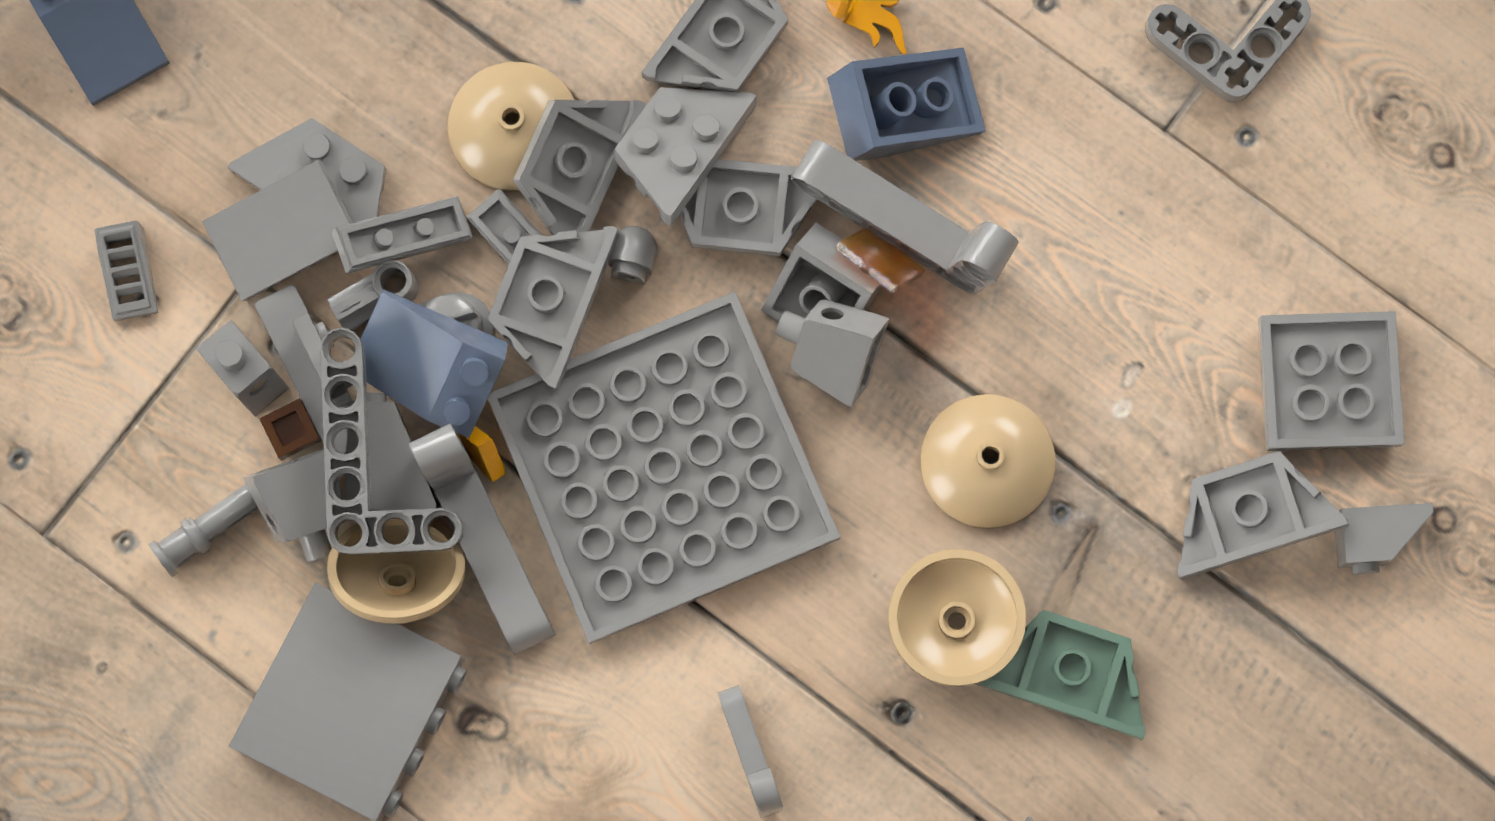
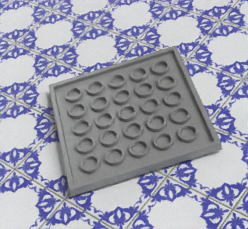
M736 292L727 294L571 359L558 391L552 390L536 373L490 392L488 396L493 413L589 644L819 549L841 538Z

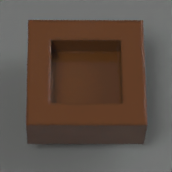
M300 398L259 418L281 461L322 441Z

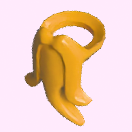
M899 0L826 1L827 8L836 19L867 33L872 39L873 48L878 45L880 40V34L874 26L877 25L887 29L892 34L895 45L901 54H907L899 19L884 9L897 5Z

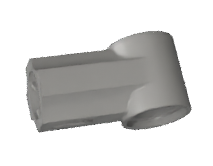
M389 260L381 263L371 275L327 299L341 326L355 331L368 323L382 290H386V282L391 275L396 273L405 274L406 284L400 292L395 294L413 301L419 292V282L416 275L404 263Z

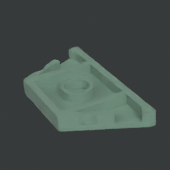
M1042 610L1025 627L1022 643L1011 662L994 677L975 684L1140 740L1144 739L1146 733L1145 726L1142 723L1138 698L1140 696L1138 682L1133 667L1134 658L1131 639L1046 610Z

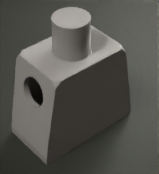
M820 300L806 318L786 310L779 320L775 334L797 344L791 362V368L795 373L843 404L852 407L868 386L889 318L833 301Z
M232 320L223 325L196 348L227 387L254 416H257L289 389L286 383ZM262 380H265V382L260 388H258L254 392H250L254 385H256L258 382Z
M324 449L243 477L250 494L277 542H289L299 538L307 562L326 557L330 554L332 548L325 530L327 528ZM339 479L336 484V492L340 499L343 500Z

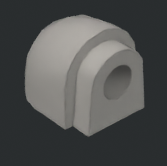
M628 226L620 230L608 262V266L612 267L610 278L645 285L647 274L652 275L657 254L655 239L647 229L640 226Z

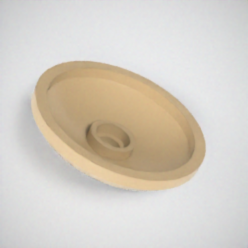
M524 62L496 64L472 76L457 93L448 117L450 145L461 167L474 180L495 190L500 188L505 192H521L513 182V179L548 101L574 100L566 85L548 70ZM508 113H517L520 116L519 121L514 125L506 124L504 117Z
M991 394L975 395L953 403L935 418L922 444L920 469L928 494L946 515L967 526L995 529L1021 521L1041 504L1053 481L1055 451L1045 425L1025 405L1004 396ZM986 449L994 450L998 454V461L994 464L985 463L982 459V452Z
M395 518L387 522L383 533L387 542L397 545L406 540L409 529L404 520ZM436 520L432 521L429 531L433 540L443 543L453 537L454 534L446 526ZM356 523L348 528L338 538L341 544L346 547L356 545L362 538L361 526ZM460 543L452 549L442 551L354 555L341 553L332 547L327 562L328 581L336 599L353 614L380 623H407L428 617L451 602L460 590L464 580L465 556Z
M948 549L923 557L902 575L890 599L888 612L889 630L898 654L918 675L940 685L970 686L994 677L1014 658L1025 633L1026 608L1019 586L1012 575L1001 564L975 551ZM955 614L961 615L965 620V626L962 629L954 630L948 625V619Z

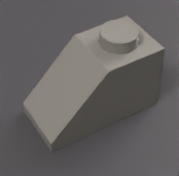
M1433 503L1340 509L1339 511L1347 518L1349 527L1335 531L1338 568H1352V575L1379 573V566L1392 561L1433 513Z

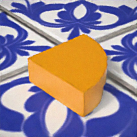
M474 427L470 438L458 434L472 460L489 480L494 482L505 475V467L490 436L477 427Z

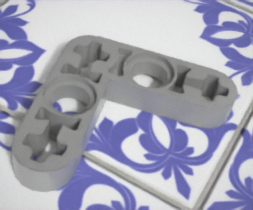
M1275 0L1234 50L1183 10L1170 4H1163L1152 10L1145 25V33L1147 39L1155 47L1220 98L1228 102H1239L1252 93L1304 30L1311 17V8L1307 0ZM1291 7L1296 8L1298 11L1295 17L1297 21L1290 20L1281 33L1274 29L1284 13L1282 9L1287 11ZM1168 18L1172 19L1175 22L1172 29L1180 37H1183L1186 30L1192 33L1186 38L1181 50L1175 47L1179 37L1173 32L1167 31L1162 35L1157 31L1159 27L1157 19L1165 22ZM1258 37L1269 39L1273 43L1274 54L1268 58L1255 56L1250 48L1251 41ZM1195 43L1208 45L1213 53L1212 60L1205 64L1194 62L1189 56V47ZM1246 62L1251 68L1247 71L1241 82L1245 88L1239 85L1233 89L1229 88L1226 85L1229 77L1225 73L1231 76L1235 75L1243 63Z
M737 685L717 692L760 817L764 818L783 811V804L770 767L767 766L740 686Z

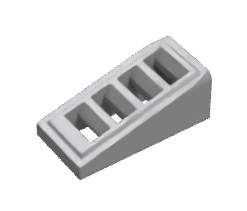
M130 221L94 229L113 320L120 321L159 313L144 227L138 221ZM132 240L133 245L113 249L111 247L112 243ZM136 256L137 263L115 267L114 260ZM140 274L141 281L118 285L117 279ZM139 292L144 293L145 299L121 304L120 296Z

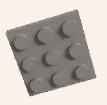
M1396 311L1261 315L1258 318L1266 451L1402 447L1405 444Z

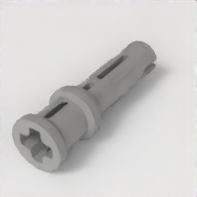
M245 484L195 520L191 517L180 521L181 527L160 542L153 540L148 545L170 576L173 577L178 574V567L198 553L204 555L209 552V548L212 547L211 541L257 510L258 507Z

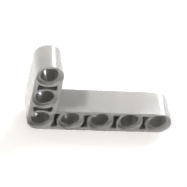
M813 140L791 176L792 182L806 193L955 286L973 294L980 292L997 281L1019 243L1017 238L1010 232L987 221L968 232L836 148L819 140Z
M332 329L325 334L320 347L326 520L329 543L337 551L352 555L452 549L462 539L464 528L459 516L449 509L428 508L371 511L365 348L361 339L350 329ZM342 338L352 340L355 345V353L352 358L345 362L333 360L331 347L334 342ZM341 384L353 385L357 392L354 404L347 408H338L333 403L334 390ZM345 429L354 430L359 439L357 448L349 454L338 453L334 445L336 435ZM345 475H354L360 482V492L352 500L340 499L336 492L338 480ZM441 516L449 517L455 525L453 537L443 543L433 540L429 531L432 521ZM395 518L404 520L409 529L406 540L397 545L387 542L383 533L387 522ZM353 520L361 526L362 538L356 545L346 547L338 539V529L345 521Z
M451 423L409 443L410 449L425 479L435 491L442 508L449 509L457 514L463 523V537L459 543L513 654L517 655L555 636L556 634L477 471ZM447 517L455 533L454 522Z

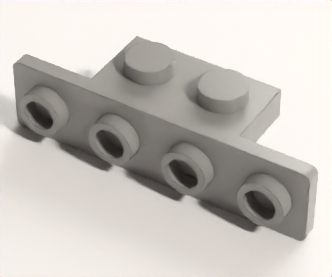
M289 285L257 301L255 307L324 444L320 347L321 341L328 331L323 321L316 325L314 324L296 287ZM341 384L334 390L333 403L338 408L348 407V400H352L347 388L353 385ZM347 429L340 431L334 440L335 449L340 454H346Z

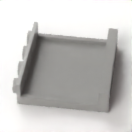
M315 582L229 747L373 821H382L385 816L392 818L404 795L398 789L406 774L411 777L414 776L424 758L425 752L420 750V747L427 733L434 736L443 722L446 711L441 709L442 704L449 692L454 695L458 692L466 677L467 670L462 668L465 659L397 623L375 622L353 614L340 604L332 590Z

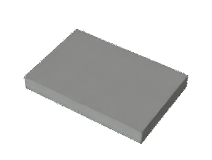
M321 160L301 168L202 221L241 301H247L338 253L332 231L336 227L353 223Z

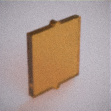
M862 229L841 240L835 248L857 265L861 272L871 276L893 294L920 278L925 272L923 267L906 254L866 229Z

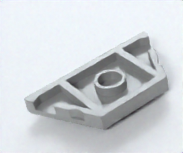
M694 0L641 72L642 78L650 82L705 90L739 92L787 27L788 18L776 0Z
M660 87L614 149L615 161L627 175L633 177L637 189L644 198L650 197L660 210V218L665 224L669 226L673 224L756 107V95L745 92Z
M641 100L548 101L513 182L551 235L564 231L577 230V232H586L590 230L618 168L614 149L643 111L646 105L645 102Z
M313 118L235 159L228 166L232 173L260 191L301 168L321 160L353 223L380 216L381 192L384 190L386 177L385 166Z
M718 159L679 215L692 248L781 256L817 199L792 182L791 176L797 167Z
M606 226L603 230L577 232V230L564 231L552 236H544L542 234L521 236L487 320L552 390L558 391L620 234L619 229L614 226Z
M1280 451L1192 479L1189 495L1190 507L1185 520L1183 532L1185 538L1177 573L1179 578L1183 580L1349 527L1347 518Z

